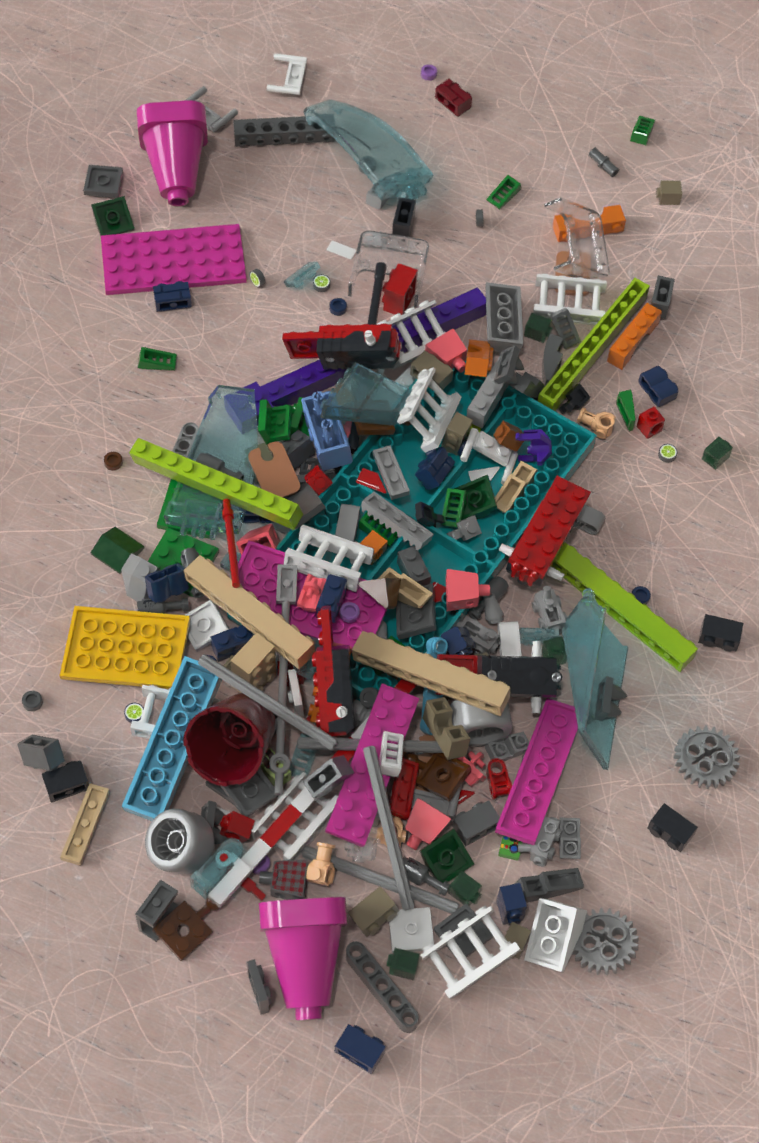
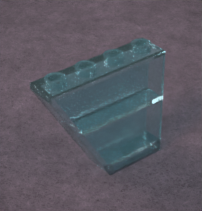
M355 362L351 368L348 367L346 369L344 378L338 380L336 388L331 389L328 399H324L320 406V409H322L320 417L323 419L396 425L400 416L399 413L404 408L406 399L410 396L412 390Z

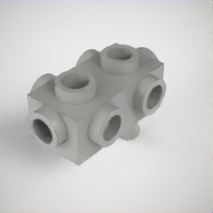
M544 586L543 590L535 594L532 608L534 613L538 612L540 616L538 618L540 629H545L546 634L558 635L565 629V625L568 622L565 612H562L560 597L556 596L554 589L551 590L550 586Z
M468 616L463 621L457 623V627H467L471 634L470 638L476 644L473 649L476 654L487 652L490 655V653L495 654L500 644L498 643L499 635L496 631L484 627L478 620L471 619Z
M545 817L535 845L527 843L518 844V852H531L530 861L541 867L546 866L548 859L552 860L554 856V842H558L562 830L559 829L561 821L555 817Z

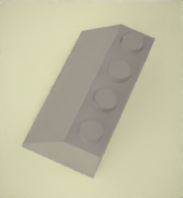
M486 282L487 342L500 355L503 350L514 345L521 350L523 346L521 287Z

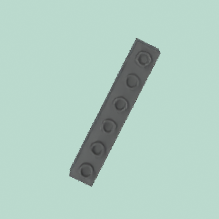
M334 115L233 120L235 147L335 142Z

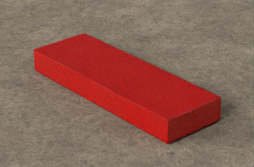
M402 758V767L398 777L394 778L389 805L393 816L407 820L410 816L419 763Z

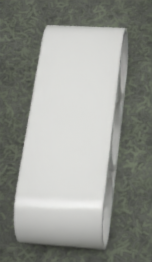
M518 621L498 622L500 656H522Z

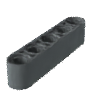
M358 941L349 943L346 948V961L397 1026L405 1033L415 1031L419 1020L417 1011L365 946ZM352 951H359L361 955L359 957H352L350 953ZM371 967L374 969V972L367 974L363 969ZM383 983L387 986V989L381 991L376 986ZM397 1000L401 1005L399 1007H392L390 1001ZM405 1017H411L413 1018L414 1022L412 1024H406L403 1021V1019Z

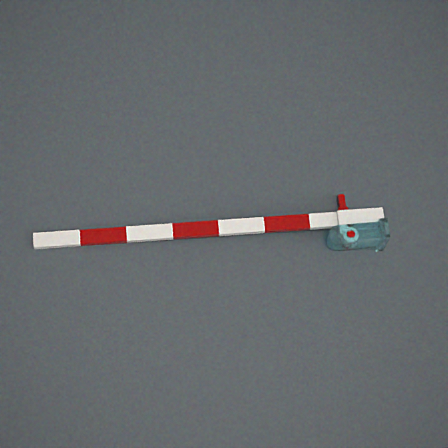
M401 679L394 688L410 694L417 684ZM368 717L349 738H361ZM338 750L332 758L344 755L349 763L355 751ZM305 787L243 857L242 843L238 839L230 838L224 841L204 865L191 875V887L204 899L208 897L219 908L239 886L246 892L252 893L260 901H263L266 895L256 887V883L248 876L317 798H313Z

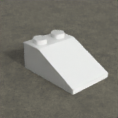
M539 898L524 960L564 972L582 933L587 910L554 900Z

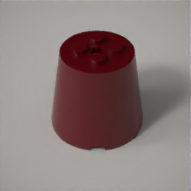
M244 693L232 695L199 712L189 722L184 733L183 744L186 748L189 764L199 776L216 785L228 786L248 781L260 768L275 733L276 722L273 712Z

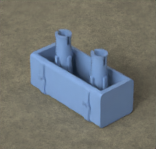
M317 391L318 394L314 392L312 396L302 398L301 403L306 425L309 428L310 440L314 444L318 462L322 470L325 471L350 464L353 460L348 437L345 434L332 392L322 393Z

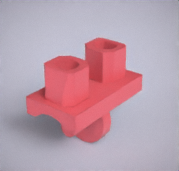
M308 574L297 601V606L308 612H316V607L327 579L317 578Z
M470 751L467 755L471 758V761L465 757L456 758L470 765L471 770L464 781L471 787L480 780L484 782L487 779L475 767L478 765L482 769L486 765L482 761L484 757L482 752L475 755Z

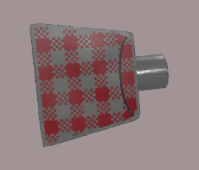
M308 859L274 861L272 872L260 871L259 884L271 885L270 894L273 897L284 900L304 899Z

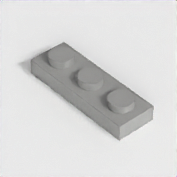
M391 445L373 450V457L391 500L409 495L410 490Z

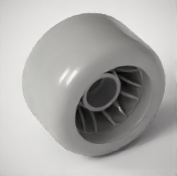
M456 699L450 705L453 710L452 724L453 726L462 725L470 737V747L486 746L490 742H499L505 739L512 731L513 726L509 703H507L501 717Z
M182 809L163 811L152 820L147 829L145 837L146 853L150 861L163 871L176 874L194 873L204 867L212 855L214 848L213 830L208 821L197 813Z

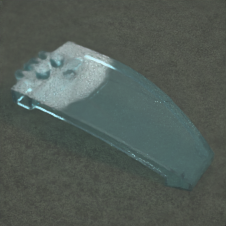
M331 99L305 108L303 112L309 126L313 122L317 123L349 153L374 184L372 189L382 201L395 197L398 199L400 197L414 200L419 198L420 195L424 196L427 194V188L424 184L429 183L434 174L410 144L386 122L370 112L368 113L358 107Z
M218 385L208 397L209 405L187 458L196 461L200 453H209L223 460L225 468L236 473L240 471L244 474V482L254 485L255 473L249 462L248 455L251 450L258 448L255 391L248 388ZM178 482L172 499L168 502L164 513L165 524L181 527V536L186 535L188 528L192 529V537L196 538L199 533V538L204 539L207 531H210V540H215L218 532L226 533L225 521L222 518L223 500ZM231 504V509L234 512V534H239L247 510Z

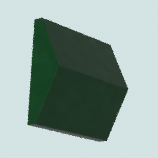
M125 196L91 204L100 237L120 234L135 229Z
M488 475L454 488L465 490L468 493L462 520L474 515L476 519L485 518L497 508Z
M113 527L101 535L90 553L121 574V569L131 553L138 556L145 547L117 527Z
M451 829L420 850L425 866L429 868L430 874L443 883L445 881L449 882L474 865L455 829Z

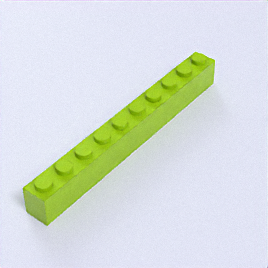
M637 278L631 281L539 393L538 402L554 411L558 409L566 399L567 393L579 383L647 299L650 285Z
M138 438L129 452L133 461L140 466L221 500L229 499L230 504L292 530H295L303 516L301 508L297 503Z
M566 542L564 543L551 567L563 573V578L679 672L695 658L698 648L692 641L684 638L677 629L669 626L662 617L654 614L647 605L639 602L632 593L624 590L617 581L609 578L602 569L594 566L588 558L579 554L573 546H569Z

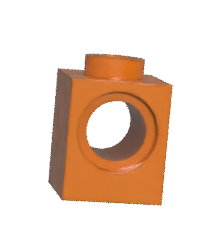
M374 530L360 543L374 549L371 565L384 554L388 543L386 539Z

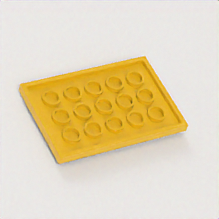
M74 606L59 675L60 679L140 687L143 685H154L162 689H169L172 687L184 658L191 620L190 616Z

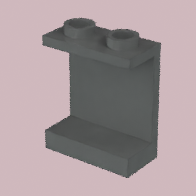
M160 879L135 913L139 931L155 942L158 941L159 937L153 932V928L179 906L173 902L178 895V890Z

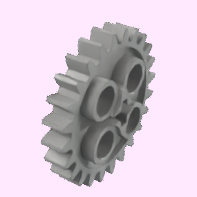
M705 725L703 730L697 726L695 732L690 728L688 734L683 733L682 739L679 738L678 745L675 747L674 751L677 753H675L674 759H677L675 766H681L679 773H686L684 779L690 777L692 779L691 784L697 781L699 788L702 784H705L707 789H709L711 784L717 788L719 783L724 786L726 780L731 781L732 775L735 776L736 769L740 765L737 762L740 759V755H737L739 748H733L735 741H728L730 735L722 736L723 730L717 733L715 727L709 731L707 725ZM706 743H712L714 747H710ZM689 751H694L697 755H692ZM717 759H722L725 763H720ZM700 767L706 768L708 772L702 771Z
M600 908L599 913L592 909L591 916L586 914L582 933L572 954H576L575 961H581L582 968L588 965L589 972L595 968L597 975L600 974L601 970H604L605 974L608 975L611 969L617 974V967L625 970L624 963L631 965L630 957L635 958V951L638 950V944L636 943L639 942V938L636 936L637 929L632 928L633 922H627V915L620 918L619 911L612 914L611 908L608 909L607 913H604L603 908ZM596 926L604 927V929L599 931L595 930L594 928ZM620 934L623 938L615 939L614 936ZM589 943L595 945L593 948L585 947V945ZM607 952L614 953L612 957H606L604 954Z

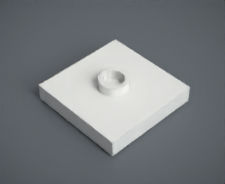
M212 600L205 602L185 615L190 616L191 619L188 638L197 652L211 644L210 636L229 630Z
M295 669L288 670L290 691L287 692L289 703H293L294 712L304 718L297 673Z
M430 907L413 908L410 910L401 909L397 912L396 917L389 921L392 953L423 951L422 949L428 944L434 943Z

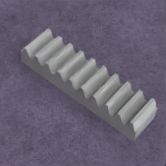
M371 493L362 501V512L367 510L368 516L373 515L375 521L379 519L381 525L385 523L386 529L390 527L392 533L397 532L399 538L403 536L404 542L409 540L410 546L414 544L416 550L421 549L432 540L434 535L432 532L377 493Z

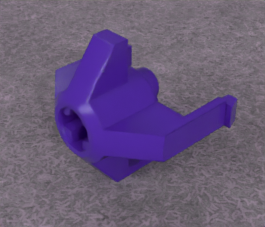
M542 429L524 430V434L516 433V440L531 441L530 446H527V453L531 455H518V462H537V466H541L551 456L552 441Z

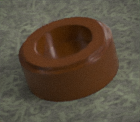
M118 452L107 453L104 456L105 467L111 471L120 469L123 465L121 454Z

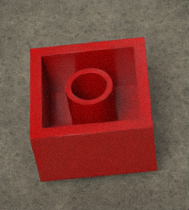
M398 263L396 268L391 270L389 281L385 282L382 288V292H384L382 297L384 311L395 315L398 313L401 315L405 314L416 293L417 269Z

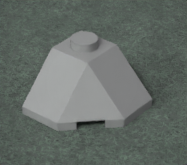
M132 553L121 569L127 596L135 601H142V599L148 598L144 577L152 572L160 571L158 567Z

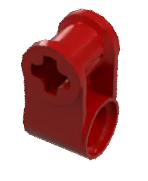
M494 758L488 763L486 771L489 790L493 800L500 796L509 795L512 788L505 762L502 759ZM498 768L501 772L495 773L491 769Z

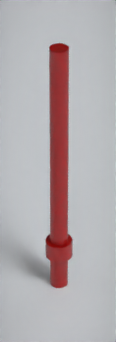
M224 499L222 518L225 521L232 586L238 588L240 587L233 529L234 512L231 509L230 500Z

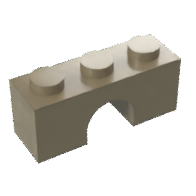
M446 698L427 700L423 720L447 760L466 756L470 737L462 725L453 726V710Z

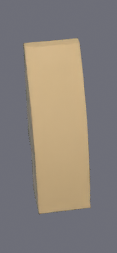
M520 461L513 474L510 473L495 497L496 509L503 513L512 510L515 499L523 496L525 486L533 483L535 473L538 472L537 469Z
M390 567L378 578H401L397 600L421 609L433 596V593L404 573L400 575Z

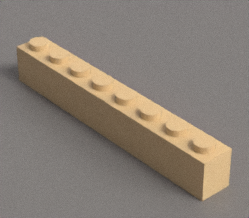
M199 555L183 570L187 582L253 634L258 633L275 646V651L296 668L300 669L312 658V654L315 652V643L309 636L302 635L295 625H289L281 614H275L271 611L268 604L265 602L261 603L251 591L247 592L244 590L241 584L240 587L234 588L232 586V579L229 578L228 574L222 569H217L210 559H205Z
M362 631L352 648L353 660L500 717L510 699V687L504 682H496L483 674L478 675L470 672L467 668L454 666L446 660L441 661L433 658L430 654H422L409 646L404 647L393 640L380 638L372 632Z

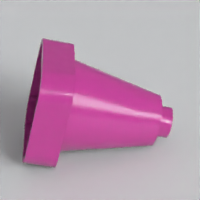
M193 100L143 104L136 110L140 147L147 151L160 195L168 199L169 205H186L189 202V198L195 194L202 147L208 143L205 105Z
M346 897L280 900L259 903L260 931L266 933L286 1009L295 1008L296 1020L321 1019V1006H330L341 929L347 925Z

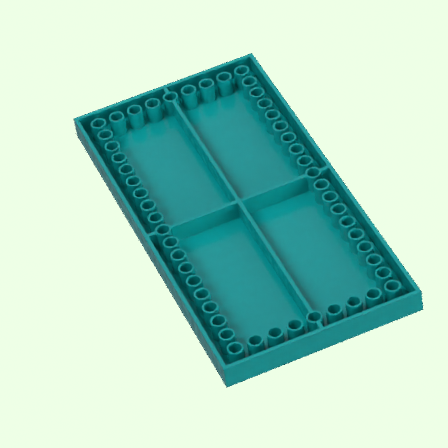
M454 367L452 369V381L443 391L447 395L457 392L462 397L454 415L458 412L467 417L468 407L487 377L465 375V371L460 373ZM417 379L391 408V415H400L399 413L404 408L406 399L410 396L412 387L417 382ZM509 385L486 424L481 428V431L495 438L493 435L502 421L520 428L522 432L524 430L542 429L552 441V454L541 466H537V462H525L538 471L535 473L533 483L525 486L523 496L515 499L512 510L503 513L495 509L485 518L477 519L481 534L464 541L462 537L455 540L446 533L458 528L441 526L438 522H436L435 528L418 522L415 504L421 501L433 507L434 513L442 515L447 488L454 489L471 482L469 471L500 467L490 481L494 497H496L503 486L501 480L506 467L473 449V447L467 462L461 461L459 455L449 453L448 456H451L455 461L454 466L440 486L426 490L422 485V481H419L415 476L419 469L418 464L427 458L426 453L420 448L424 437L413 425L405 426L398 422H393L395 427L394 435H369L352 455L353 462L344 465L332 479L333 483L318 496L325 505V509L303 525L335 535L341 504L361 506L362 501L375 492L434 534L432 540L418 550L431 575L430 584L436 582L446 587L447 569L477 573L478 583L488 584L498 575L510 558L499 551L501 544L503 543L512 548L516 547L556 476L569 481L594 448L597 435ZM427 387L426 391L441 405V399L433 390ZM422 398L420 404L435 418L436 412ZM416 410L414 416L429 431L430 424ZM531 441L523 442L517 451L518 455H531L527 453V446H530ZM390 445L410 490L409 495L391 500L373 457V450ZM518 457L516 459L512 474L520 463L518 462ZM365 468L378 473L387 493H382L356 483L361 470ZM450 504V507L458 508V504ZM362 507L360 508L359 521L367 512V510L362 512ZM449 510L448 513L457 515L458 512ZM447 517L446 521L456 522V518ZM358 522L355 541L361 543L368 534L359 529ZM301 526L296 530L291 529L279 543L276 550L286 552L288 548L296 550L301 543L299 541ZM389 532L386 538L388 539L392 533ZM403 536L398 537L391 547L387 546V550L373 565L365 563L361 565L358 571L361 573L360 578L365 580L378 579L389 567L402 575L397 564L398 552L415 545L410 546L409 540L404 542ZM308 544L304 554L314 557L319 547ZM326 551L322 560L333 563L337 554ZM344 557L340 566L351 569L353 564H351L348 557ZM445 592L441 597V601L435 602L436 630L400 640L397 637L396 607L394 609H387L383 621L387 624V639L393 636L405 646H409L423 654L427 651L426 642L428 639L441 637L442 633L455 627L459 621L464 620L470 608L447 611ZM227 613V618L229 620H231L239 626L242 625ZM313 640L316 651L317 647H320L319 642ZM352 653L350 654L353 698L360 701V693L365 688L374 687L379 691L381 684L394 688L402 679L398 678L396 680L386 673L378 676L372 668L353 660ZM312 658L304 664L308 670L313 673L317 672L316 667L312 666Z

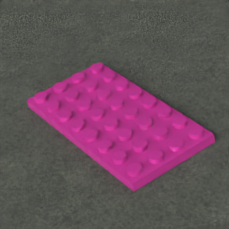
M239 224L101 236L106 295L153 291V286L158 284H174L177 281L188 282L189 288L247 283Z
M249 540L238 562L240 584L247 592L251 591L261 603L265 602L268 604L271 611L275 614L279 613L282 615V604H276L278 564H284L285 552ZM297 572L296 605L290 604L289 625H295L302 635L309 636L312 640L319 642L322 625H318L317 612H308L297 606V601L307 578V575ZM360 586L356 592L347 589L342 605L347 602L355 603L360 610L359 618L352 623L344 622L340 617L339 611L336 622L332 623L334 643L350 645L353 648L362 631L372 632L376 635L378 633L387 609Z

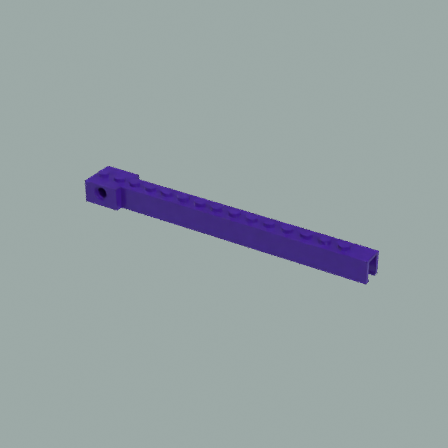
M477 287L431 308L443 332H448L451 329L456 330L486 316V297ZM425 312L418 314L417 317L429 339H436L437 334ZM411 319L403 321L414 344L418 345V347L421 346L423 341ZM396 325L392 326L398 332L399 340L402 343L400 351L408 352V349L405 347L406 342ZM319 359L265 385L259 386L256 381L225 395V409L241 434L244 435L258 428L260 400L267 399L271 407L284 406L285 404L293 405L298 403L299 397L312 396L314 392L317 394V391L322 392L358 375L360 369L338 368L333 370L329 368V370H324Z

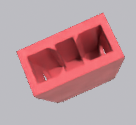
M454 329L449 330L425 345V351L435 355L439 361L449 365L451 369L455 367L460 373L465 371L466 363L464 361L466 360L467 349Z
M268 524L247 532L236 544L242 555L249 540L273 549L277 548L280 540L273 524Z
M447 569V611L477 607L479 596H490V584H479L477 573Z
M417 798L405 830L412 833L406 845L417 850L422 840L430 844L452 818Z

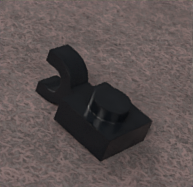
M580 383L576 384L566 395L568 401L558 409L562 414H565L567 411L571 412L573 408L576 410L580 409L590 399V396Z
M421 501L415 504L418 522L435 528L436 522L440 524L445 523L444 516L434 513L433 507Z

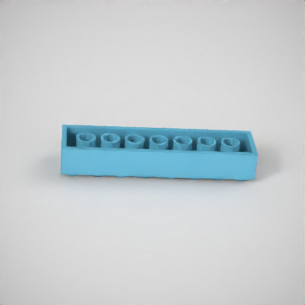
M186 656L182 660L123 801L122 808L126 812L152 821L158 814L169 810L188 764V755L183 744L186 727L195 715L212 706L222 679L200 666L197 660Z

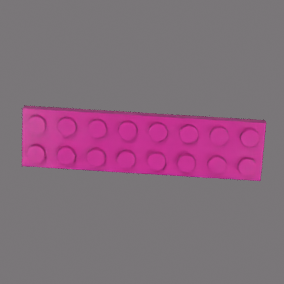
M381 684L350 764L355 773L343 782L325 829L326 833L358 846H365L378 808L363 748L375 746L379 761L384 731L402 734L405 739L419 698ZM387 741V743L398 745V742ZM382 774L386 789L390 776Z
M549 698L546 699L496 826L495 833L535 845L585 710Z

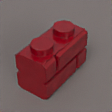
M447 79L443 84L441 83L436 86L435 98L457 117L471 108V94L461 89L457 82Z

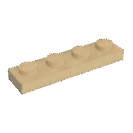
M89 784L60 856L62 861L81 866L110 793L108 788Z

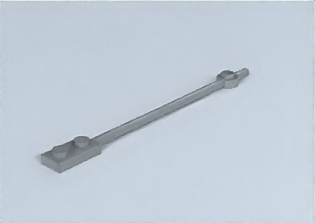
M278 564L276 604H282V616L289 624L290 604L296 605L297 565ZM280 655L278 702L286 706L288 660ZM277 716L276 754L271 757L269 762L270 770L275 774L274 794L276 795L283 794V774L287 773L290 767V760L284 754L285 720ZM282 763L283 767L278 768L276 767V764Z

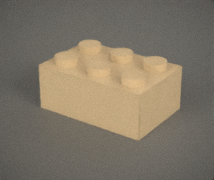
M258 633L230 660L231 671L263 691L267 682H272L276 677L275 646Z

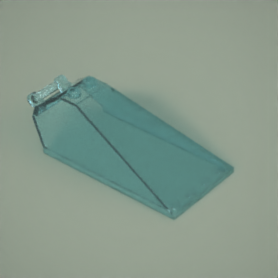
M587 588L582 592L583 598L567 617L566 624L562 629V636L564 638L579 733L603 770H608L617 716L605 717L602 721L594 719L599 683L608 676L614 678L613 684L622 689L628 646H622L605 625L606 608L598 604L593 590ZM611 699V702L619 707L620 700Z

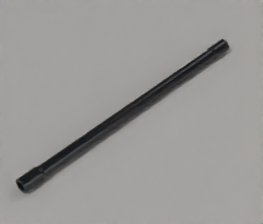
M378 262L375 268L374 286L367 323L369 325L377 324L382 286L386 273V264ZM360 369L355 403H364L369 369ZM353 417L348 436L351 454L357 451L359 444V435Z

